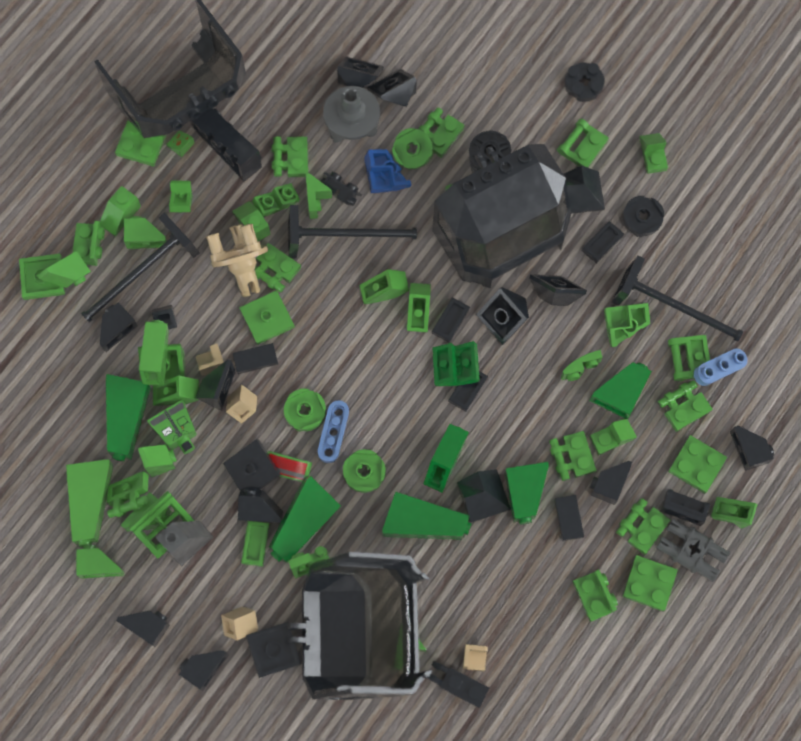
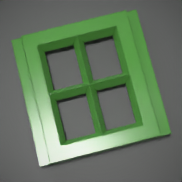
M167 491L128 527L159 559L167 550L160 542L155 545L151 539L162 529L165 530L167 528L166 525L177 515L183 519L182 522L194 520ZM170 505L175 511L162 522L158 515ZM155 519L159 525L147 536L142 530Z

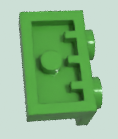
M95 220L94 224H76L73 253L77 251L86 265L97 266L98 259L102 257L100 242L104 240L105 229L99 221Z
M599 569L573 581L590 622L614 613L617 610L616 606L618 603L613 593H609L607 588L609 585L608 579L604 573L601 574Z

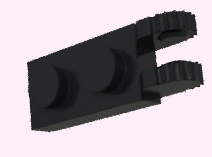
M433 661L432 666L446 673L443 681L433 674H430L426 679L439 685L441 689L480 708L489 687L451 667L447 668Z

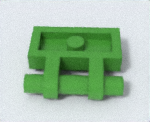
M437 107L434 112L428 115V120L425 124L421 125L418 129L425 132L431 138L433 153L442 158L463 131L465 125L449 114L444 120L441 119L440 116L443 110ZM433 125H436L438 128L433 134L429 130Z
M274 137L273 144L271 145V151L274 155V161H272L274 176L281 177L282 170H288V177H306V174H308L307 137H287V145L281 144V137ZM287 153L288 161H282V154Z
M267 243L268 251L256 257V261L261 264L255 267L258 280L261 279L266 282L269 288L272 290L276 289L281 293L285 288L280 283L283 279L290 283L301 269V265L270 243ZM267 269H269L276 275L274 277H271L265 272L267 271Z
M694 380L681 384L679 389L672 393L664 394V397L658 400L661 408L666 405L670 407L671 410L666 412L665 416L676 432L713 410L702 392L695 396L693 395L692 390L698 387ZM684 395L687 401L678 405L676 399Z
M584 431L563 436L565 445L559 446L557 438L549 440L551 445L550 452L557 464L555 468L557 474H560L562 481L570 479L568 471L572 470L575 478L596 473L597 470ZM566 452H567L568 457H569V460H570V463H568V464H567V463L565 464V461H564V458H563V455H562L563 453H566Z
M145 471L108 486L107 503L113 507L107 511L109 518L124 516L126 512L141 509L142 505L148 503V498L145 495L140 497V495L148 492L149 475Z
M641 498L637 504H633L630 508L631 512L626 519H622L619 523L620 527L616 533L621 537L626 532L630 533L632 536L628 543L645 555L671 519L654 507L649 513L644 511L648 503ZM637 517H640L643 521L636 528L633 526V523Z
M319 546L313 554L298 553L292 556V559L288 560L296 579L307 575L312 564L327 560L329 556L326 548Z

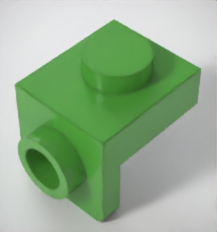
M171 181L170 212H190L193 197L191 182Z

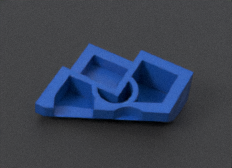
M387 149L367 151L364 160L370 193L391 192L411 187V181L405 179L400 172L401 167L393 161L392 155Z

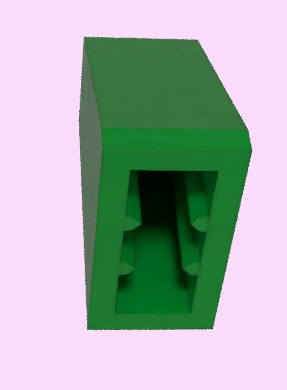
M632 362L593 393L590 402L624 419H628L652 371L648 370V367L642 363Z
M449 424L431 459L423 485L443 493L469 434L468 431Z
M548 462L505 469L504 474L513 523L519 522V525L532 523V520L535 519L549 468Z

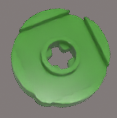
M415 128L405 129L395 138L392 148L393 156L405 168L419 169L425 166L433 157L432 140L422 130ZM410 144L418 146L416 153L408 152Z
M298 389L288 396L283 409L287 423L296 431L314 430L325 420L326 405L324 399L317 392L315 393L309 389ZM302 405H305L306 408H311L308 411L309 414L299 413L302 410Z
M367 449L357 450L344 462V480L348 487L360 493L372 492L377 490L385 479V464L374 451ZM363 466H367V470H370V473L366 474V476L358 473V470H361Z

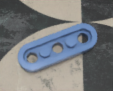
M733 349L696 367L694 378L698 384L707 386L744 368L747 365V356L741 349Z
M334 401L328 407L318 446V456L325 463H332L339 457L349 417L348 405L343 401ZM341 410L343 413L342 415L337 416L335 415V411ZM336 430L338 433L337 435L332 436L330 435V431ZM331 450L333 453L331 456H326L325 451Z

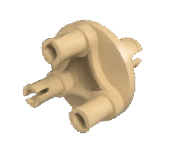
M238 224L237 226L229 227L235 245H233V249L223 251L219 233L206 236L211 251L212 267L227 265L229 271L235 275L242 297L251 296L248 283L252 293H259L260 287L255 272L257 264L255 257L266 253L268 247L267 245H261L260 241H257L253 224L244 226Z

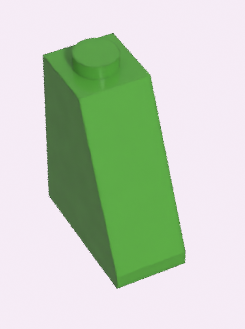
M160 320L145 322L139 372L142 383L146 385L164 386L169 330L167 323Z

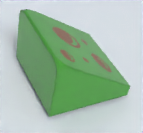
M179 130L166 146L182 157L195 142L192 136Z

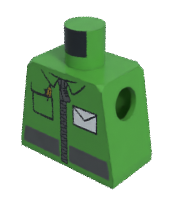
M183 400L178 401L147 420L151 428L171 450L179 446L184 454H188L195 449L190 439L195 437L197 433Z

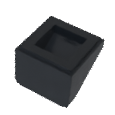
M172 305L152 310L154 320L167 323L168 329L177 328Z

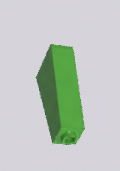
M109 459L66 465L72 541L76 545L79 544V547L92 545L93 542H98L108 486L110 485L113 471V463Z

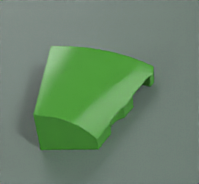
M648 303L604 308L611 347H616L619 343L650 324Z

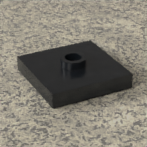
M259 439L254 440L223 463L239 490L249 486L260 490L281 475Z
M289 622L246 635L258 678L301 665L296 645L287 643V638L293 636L291 630L287 629Z

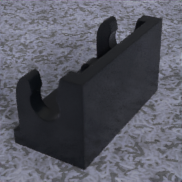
M667 489L660 512L702 526L706 521L710 503L674 492L672 489Z

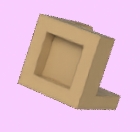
M218 344L211 345V351L196 356L198 368L202 376L209 374L224 362Z
M240 385L228 396L226 413L242 424L256 412L257 396L243 385Z
M239 607L221 615L224 636L240 640L246 637V635L258 631L256 612L252 609Z
M466 644L464 647L463 669L485 671L488 647Z

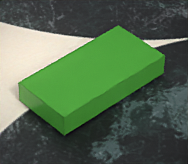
M248 521L241 564L263 567L269 523Z

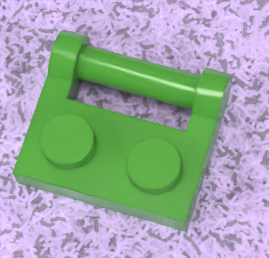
M579 119L575 129L566 141L559 145L557 152L577 166L582 165L589 168L608 142L609 137L591 127L584 119ZM581 132L586 133L587 135L574 152L570 151V147Z
M706 335L678 337L668 340L675 370L673 374L674 381L695 379V368L710 361ZM685 345L689 371H683L679 346Z

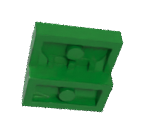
M474 341L457 346L448 343L432 347L435 386H458L480 382L478 349Z

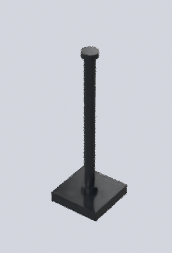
M290 205L288 216V256L297 259L299 238H302V236L411 237L412 240H416L417 228H302V226H299L298 205Z
M165 212L159 219L171 233L170 239L90 309L81 313L89 323L95 314L175 244L177 246L181 244L193 258L200 253Z
M639 255L627 267L611 303L619 306L630 294L631 290L636 289L733 337V340L737 342L743 334V330H736L639 282L637 276L645 261V258Z

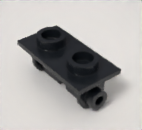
M324 172L327 178L323 177L320 182L332 190V195H335L337 190H340L336 198L346 205L353 206L357 201L355 196H362L358 192L359 188L350 182L348 184L341 181L343 177L336 172Z

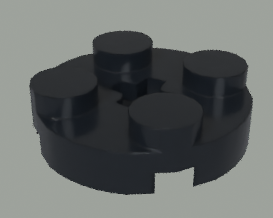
M586 62L569 67L564 81L567 93L576 97V100L581 102L596 99L602 92L605 84V78L599 66L595 63ZM582 79H586L589 82L586 86H584V84L580 83L579 81H581Z
M636 196L628 201L623 211L624 225L637 237L652 235L661 227L664 209L652 197L650 199L645 196ZM639 212H642L643 214L647 213V220L640 219Z

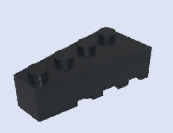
M216 108L208 109L199 118L190 120L192 128L243 182L262 168V157L259 150L242 136L230 122H227Z

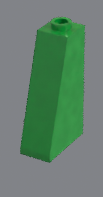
M107 374V451L112 456V459L124 462L125 459L132 460L151 387L143 384L142 381Z
M306 476L303 479L268 546L272 550L270 554L278 562L282 560L288 563V560H291L292 556L341 507L311 476Z
M395 492L382 530V536L462 540L464 534H469L472 523L468 522L469 515Z

